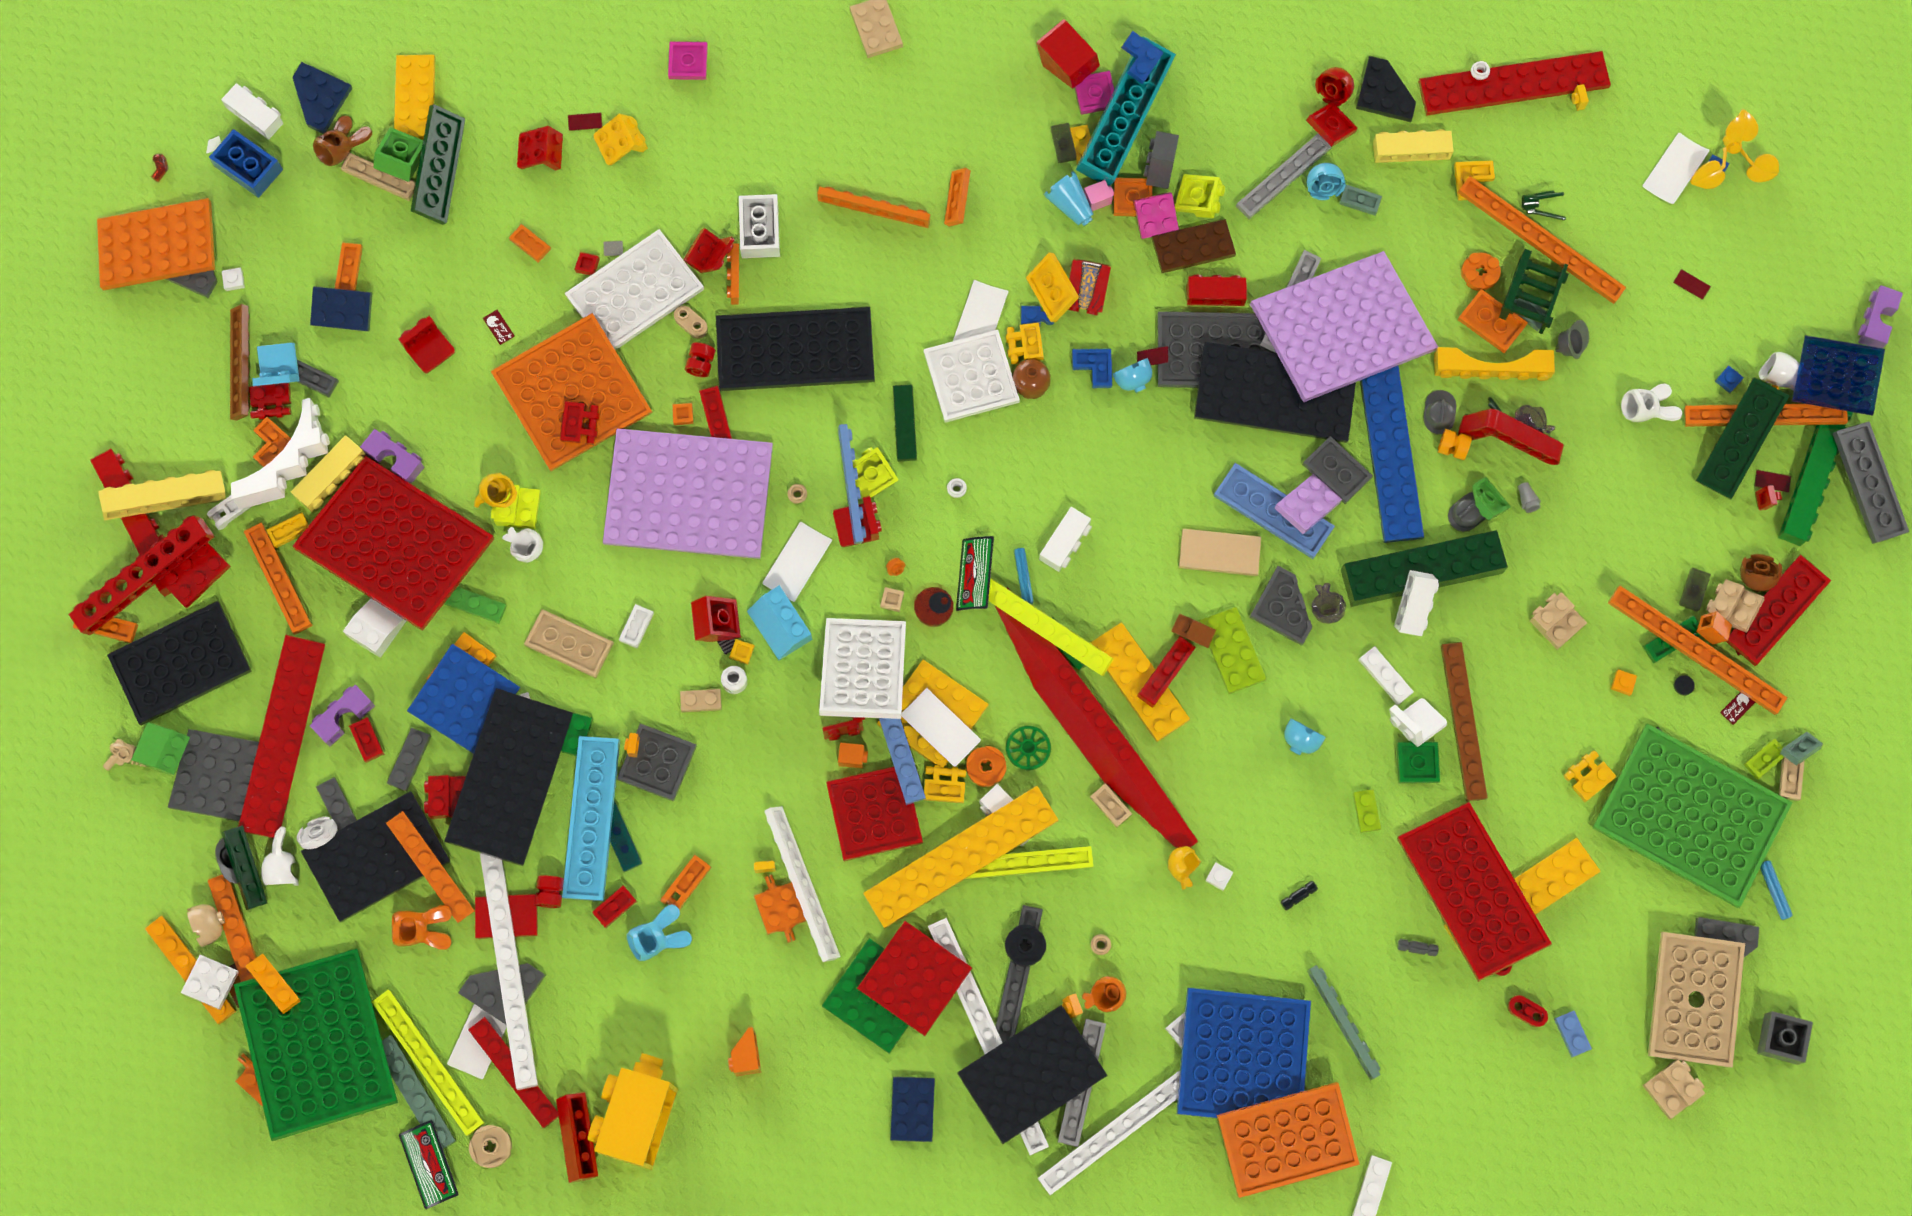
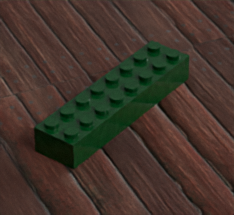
M1495 530L1345 563L1341 568V573L1350 606L1354 607L1403 596L1410 570L1433 574L1438 580V588L1503 574L1508 566L1498 532Z

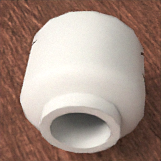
M730 666L722 672L721 683L728 693L738 694L746 688L747 676L742 668Z

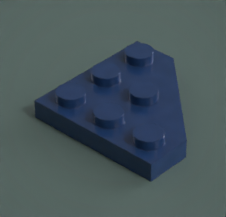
M301 62L292 78L304 118L309 128L324 134L351 92L352 86Z

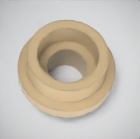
M792 485L788 489V498L795 504L802 503L807 498V490L803 485ZM800 492L801 496L795 497L794 493Z
M1096 935L1091 940V949L1097 955H1105L1111 948V941L1106 935ZM1100 941L1105 945L1102 949L1097 947V943Z

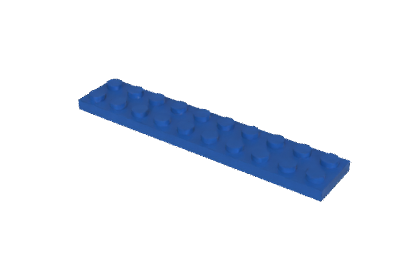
M1395 366L1360 380L1384 543L1424 538L1399 366Z

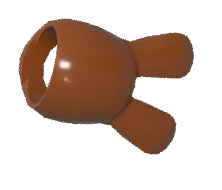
M342 116L338 119L334 130L328 131L314 140V152L325 165H338L347 158L354 146L370 139L372 130L364 126L352 136L347 137L353 124L349 116Z

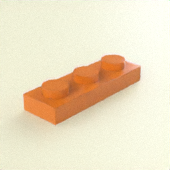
M967 168L952 171L944 222L949 227L962 224L964 220L971 172Z
M342 243L335 289L356 291L363 249L361 244Z
M732 243L733 248L727 254V262H731V268H727V280H731V286H727V298H731V305H739V244Z
M113 617L93 634L132 643L138 624ZM74 623L73 628L79 630Z

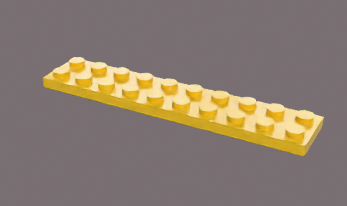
M1035 786L863 894L883 927L887 928L1059 820L1038 786Z

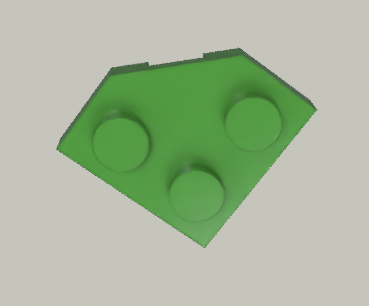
M1487 477L1477 481L1472 486L1475 505L1479 509L1480 514L1488 521L1506 512L1511 507Z

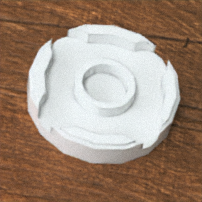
M329 817L316 818L308 822V826L305 829L302 827L299 830L297 841L303 849L320 847L335 836L337 825Z

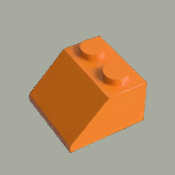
M753 1027L747 1029L731 1051V1058H728L729 1070L734 1072L737 1077L761 1073L756 1032Z

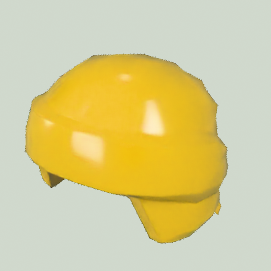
M1187 846L1176 848L1169 855L1168 869L1172 876L1181 883L1182 890L1193 886L1189 875L1200 865L1201 861L1196 855L1195 850Z

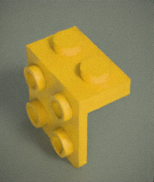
M619 113L594 133V139L607 165H613L631 150L643 153L648 149L645 137L640 133L637 127L638 123L633 117Z

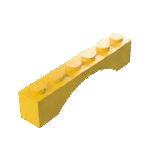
M1438 347L1434 353L1435 376H1440L1441 378L1460 376L1462 379L1498 377L1500 380L1510 378L1528 380L1529 378H1537L1539 381L1551 379L1555 373L1554 350H1533L1527 356L1515 361L1490 363L1474 359L1458 348Z

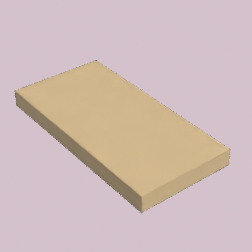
M1182 529L1179 568L1258 576L1261 537Z
M542 609L524 645L597 678L614 642Z

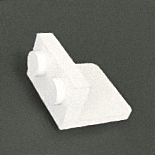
M1423 698L1404 711L1396 704L1389 709L1390 721L1393 726L1398 728L1417 747L1447 726V720Z

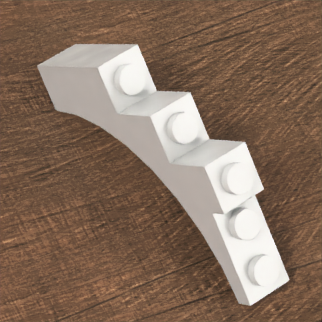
M310 398L302 400V413L299 424L291 440L273 461L254 474L231 483L232 500L239 509L285 498L286 481L307 475V459L328 453L327 445L330 444L328 435L324 434L321 430V425L318 421L320 409Z

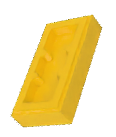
M301 512L266 531L274 547L278 548L300 537L309 524Z

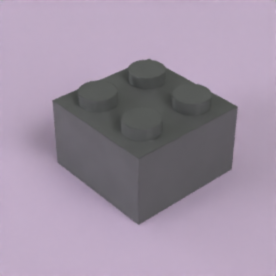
M1156 131L1155 139L1151 138L1149 150L1153 151H1148L1146 163H1150V166L1146 165L1145 167L1146 185L1165 189L1169 188L1179 135Z
M1773 1011L1765 1013L1757 1054L1796 1065L1806 1063L1813 1022Z

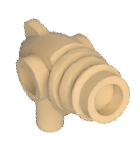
M118 738L115 743L110 745L112 755L103 767L109 771L115 763L120 766L130 762L132 765H139V763L131 760L136 746L125 743Z

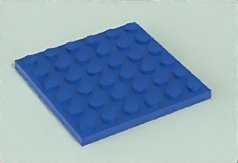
M1187 988L1176 1114L1217 1118V1115L1304 1091L1311 1001Z

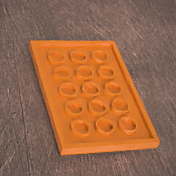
M209 198L97 219L99 277L102 290L215 270L212 207Z
M1338 1082L1217 1115L1239 1198L1360 1165Z

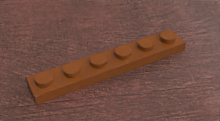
M244 304L230 309V419L236 421L248 416L249 314L248 306Z

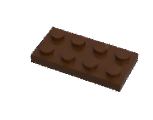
M1226 219L1152 236L1161 274L1235 257L1236 255Z

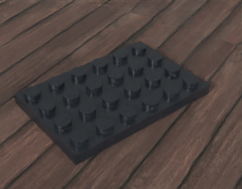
M219 601L107 654L138 724L141 726L252 672Z
M411 791L336 831L335 836L324 845L314 849L301 850L303 857L340 923L424 877L386 824L402 811L441 865L444 866L450 863L446 852Z
M1062 1005L957 1072V1075L1002 1145L1108 1076Z

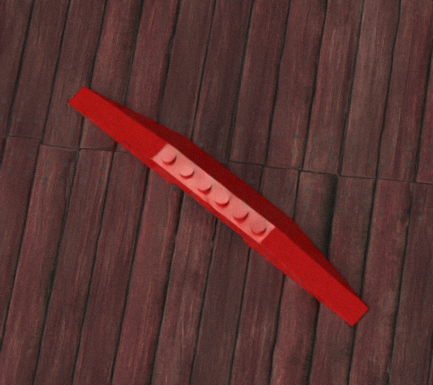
M995 606L1023 663V667L1032 682L1034 690L1102 781L1117 796L1130 805L1138 815L1140 814L1149 825L1161 833L1175 848L1185 846L1191 848L1198 843L1192 831L1139 755L1058 648Z

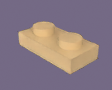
M721 689L680 691L682 713L722 710Z
M1784 757L1782 759L1779 795L1785 799L1801 800L1804 761L1796 766Z
M1106 783L1090 796V799L1116 828L1132 815Z

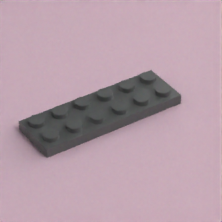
M1870 421L1834 432L1833 436L1872 544L1908 533L1907 523Z

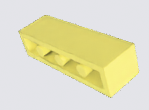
M1444 129L1433 132L1425 130L1410 133L1407 131H1400L1398 133L1380 132L1375 135L1373 140L1375 163L1450 160L1454 152L1452 132L1445 131Z
M345 435L291 491L292 495L311 512L319 509L324 503L323 500L337 490V486L350 476L353 469L359 465L366 454Z

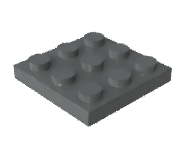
M640 723L636 732L640 737L637 758L629 757L627 754L617 780L675 801L697 745Z

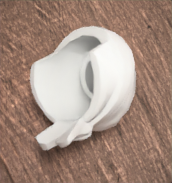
M511 527L508 529V534L502 537L503 540L511 542V555L518 561L531 562L537 559L543 551V540L540 534L532 529L527 528L516 533L514 528Z

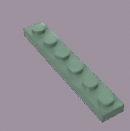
M1317 965L1307 971L1308 975L1369 1080L1371 1081L1380 1076V1067L1377 1061L1370 1058L1368 1054L1370 1050L1364 1041L1361 1042L1357 1035L1359 1031L1353 1022L1350 1023L1347 1018L1348 1012L1343 1004L1340 1005L1336 999L1338 995L1335 989L1327 984V976L1322 968L1319 969Z
M390 1035L382 1040L391 1076L418 1122L423 1124L430 1120L433 1121L442 1149L444 1150L456 1142V1139L393 1035Z

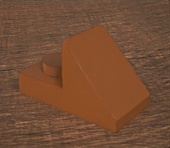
M1179 613L1171 632L1209 648L1216 630Z

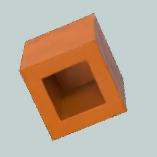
M1716 611L1701 616L1697 632L1711 645L1728 641L1732 624Z
M840 743L838 765L841 767L863 769V763H867L868 751H865L864 745Z

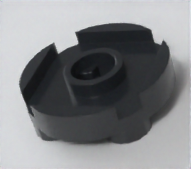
M1019 925L1008 934L1005 941V951L1012 963L1023 967L1032 966L1042 959L1046 951V940L1044 935L1034 926ZM1023 940H1027V943L1031 944L1028 951L1020 948Z

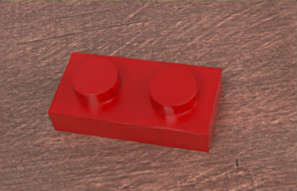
M368 717L349 725L364 762L367 763L384 755Z
M623 885L592 913L607 928L637 901Z

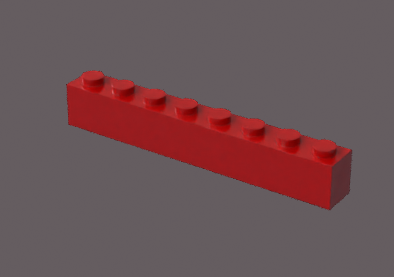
M109 449L90 459L104 488H119L126 484H132L131 480L134 478L128 469H124L122 464L125 461L120 453L116 454L112 449ZM148 513L121 518L139 554L146 553L155 542L165 538L163 534L159 535L157 531L159 525L154 518H150ZM160 581L155 584L158 591L164 597L171 594Z

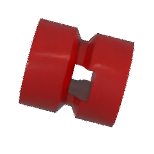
M692 343L689 351L691 358H688L686 361L685 371L693 376L708 377L711 370L710 362L713 361L716 350L704 343Z
M547 875L538 876L536 888L539 889V892L535 895L534 905L544 908H561L562 895H560V892L563 891L564 878Z

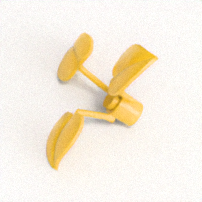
M1742 109L1726 128V135L1723 138L1725 147L1722 149V165L1716 160L1705 163L1694 173L1690 183L1704 189H1713L1719 186L1725 179L1723 169L1726 166L1727 152L1731 154L1741 152L1751 165L1747 169L1746 174L1754 182H1766L1778 175L1779 162L1775 156L1763 154L1753 162L1742 148V141H1751L1758 134V124L1748 111Z

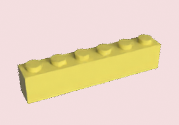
M209 470L202 474L190 473L178 478L167 477L161 481L148 480L143 484H126L123 487H107L98 491L104 520L226 499L221 470Z

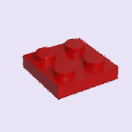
M1333 102L1309 115L1306 120L1331 147L1351 136L1358 129Z

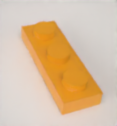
M261 954L245 966L282 1014L300 1002L298 996L264 954Z

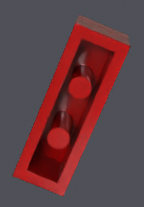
M1199 274L1188 277L1187 305L1245 306L1247 300L1246 278L1239 275L1222 277L1221 275L1203 277Z

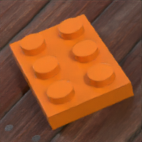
M1481 289L1459 316L1458 321L1505 354L1527 326L1528 322L1515 313H1509L1506 320L1498 318L1503 304Z

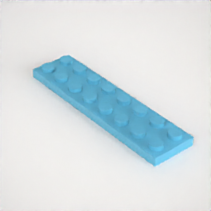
M579 736L562 894L564 899L604 901L620 739Z

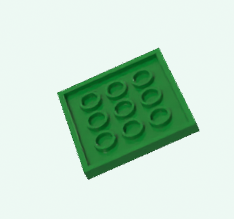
M869 938L822 1007L890 1054L909 1025L857 989L884 951L883 947Z

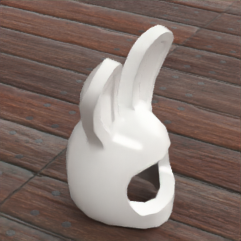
M1775 352L1759 371V377L1762 381L1792 389L1805 403H1812L1814 401L1815 393L1813 389L1800 379V377H1804L1813 382L1817 381L1820 376L1814 366L1799 364L1792 356L1783 352Z
M1660 384L1650 391L1645 389L1629 390L1621 401L1623 415L1632 422H1644L1656 417L1663 420L1676 421L1682 417V410L1679 407L1660 406V401L1667 399L1672 393L1671 387L1667 384Z
M281 826L276 831L272 844V853L268 854L263 860L261 876L264 885L293 884L294 886H299L298 879L291 872V865L296 862L295 857L289 852L282 851L283 840L286 834L285 827Z

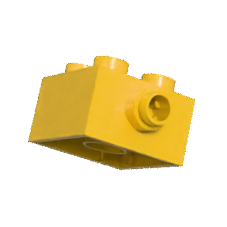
M642 1053L639 1059L640 1062H635L633 1071L621 1067L619 1076L608 1075L601 1098L607 1100L609 1106L605 1118L597 1115L594 1117L588 1134V1140L596 1144L594 1151L599 1154L652 1170L678 1089L672 1083L661 1080L663 1075L661 1067L664 1060Z

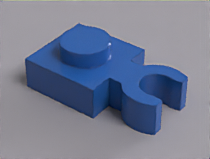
M1021 306V325L1039 323L1040 327L1041 322L1047 325L1054 324V322H1050L1047 318L1045 311H1041V306Z

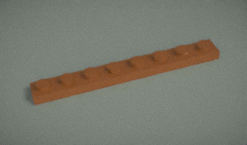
M1462 642L1442 644L1441 651L1466 802L1486 800L1488 797Z

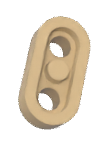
M680 306L674 311L675 322L693 338H703L707 334V323L691 308ZM681 313L687 314L685 317L680 316ZM695 325H701L699 329L694 328Z

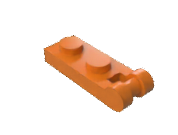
M694 855L660 901L665 905H676L680 911L712 867ZM675 892L680 895L678 900L672 897Z

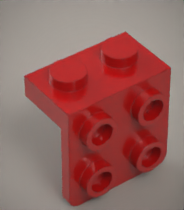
M550 126L521 133L518 141L517 167L525 169L544 164L553 170L561 169L563 134Z
M703 228L683 261L700 273L719 270L724 263L725 255L733 248L734 238L719 239L706 228Z
M430 316L420 319L416 326L404 331L400 338H398L402 347L425 374L431 372L455 353L454 347L440 332Z
M870 496L863 497V504L858 505L863 509V518L860 520L861 526H865L866 538H863L862 543L879 540V532H882L880 520L876 521L874 515L878 513L876 503L871 502ZM849 507L835 509L833 517L840 546L857 545L853 542Z
M852 717L853 720L823 727L824 739L835 741L840 739L842 735L855 736L860 734V731L864 730L862 720H865V717Z

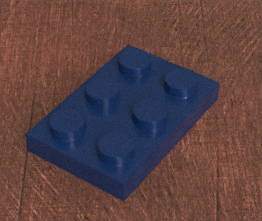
M313 286L310 325L370 331L372 292Z
M893 1077L891 1141L932 1142L935 1078Z

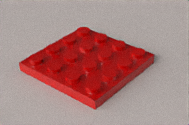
M894 767L826 782L843 861L923 844L914 803L906 805Z
M904 921L857 989L925 1037L964 982L972 967Z

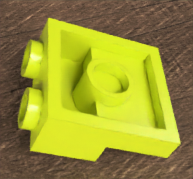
M1184 174L1175 203L1176 212L1194 213L1196 217L1214 219L1215 213L1220 211L1219 198L1225 194V186L1219 177Z
M870 447L861 453L863 455L861 458L852 460L853 468H857L858 479L855 480L856 487L860 488L862 498L868 496L872 498L899 481L878 447L874 450Z
M514 485L517 491L515 501L506 508L492 507L491 519H494L497 526L535 529L541 491L538 489L520 488L519 485ZM510 491L508 493L506 500H508L510 497Z

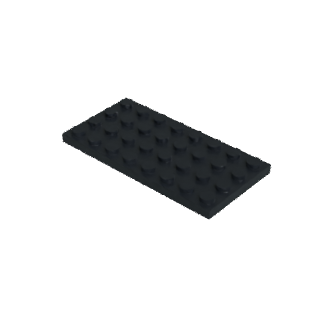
M870 307L716 316L720 391L875 382Z
M1205 342L1194 419L1326 440L1331 436L1335 441L1347 443L1349 440L1356 382L1303 402L1277 353Z
M496 688L444 842L516 865H524L573 716L572 712Z

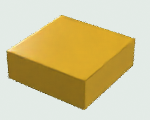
M736 639L729 659L748 665L755 645Z
M773 860L755 862L754 871L755 873L775 872V862Z

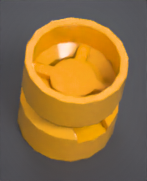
M1445 429L1439 443L1438 453L1447 456L1453 454L1454 458L1465 460L1472 436L1462 433L1458 436L1455 431Z

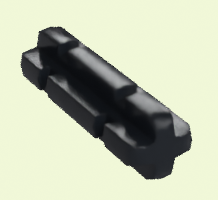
M1313 881L1305 884V887L1302 886L1292 893L1289 898L1286 897L1280 903L1285 910H1289L1293 907V904H1298L1308 897L1309 894L1317 891L1318 887Z

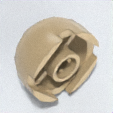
M200 904L187 909L189 911L187 916L193 933L195 932L197 936H200L196 940L201 947L215 942L221 936L222 924L225 923L221 911L217 912L214 907L207 904Z

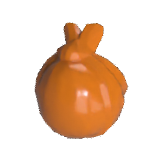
M1106 976L1100 978L1093 985L1090 994L1083 993L1082 999L1086 1000L1084 1003L1085 1008L1089 1009L1095 1005L1103 1012L1116 1011L1126 1000L1124 984L1115 977Z

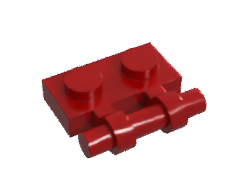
M289 383L249 387L250 405L252 408L258 407V410L250 411L251 419L259 418V420H264L266 417L276 416L277 418H283L284 415H291V408L284 407L283 405L291 404ZM276 405L275 409H266V406Z
M565 401L560 441L581 443V436H586V444L594 445L598 433L596 425L600 417L598 413L599 406L591 405L590 412L585 411L584 403ZM583 419H589L588 429H582Z

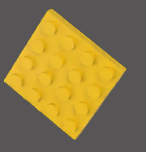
M924 659L903 686L902 712L928 688L971 730L989 706L987 702ZM901 716L902 726L909 747L933 764L945 768L949 761ZM880 721L877 722L879 727H881Z

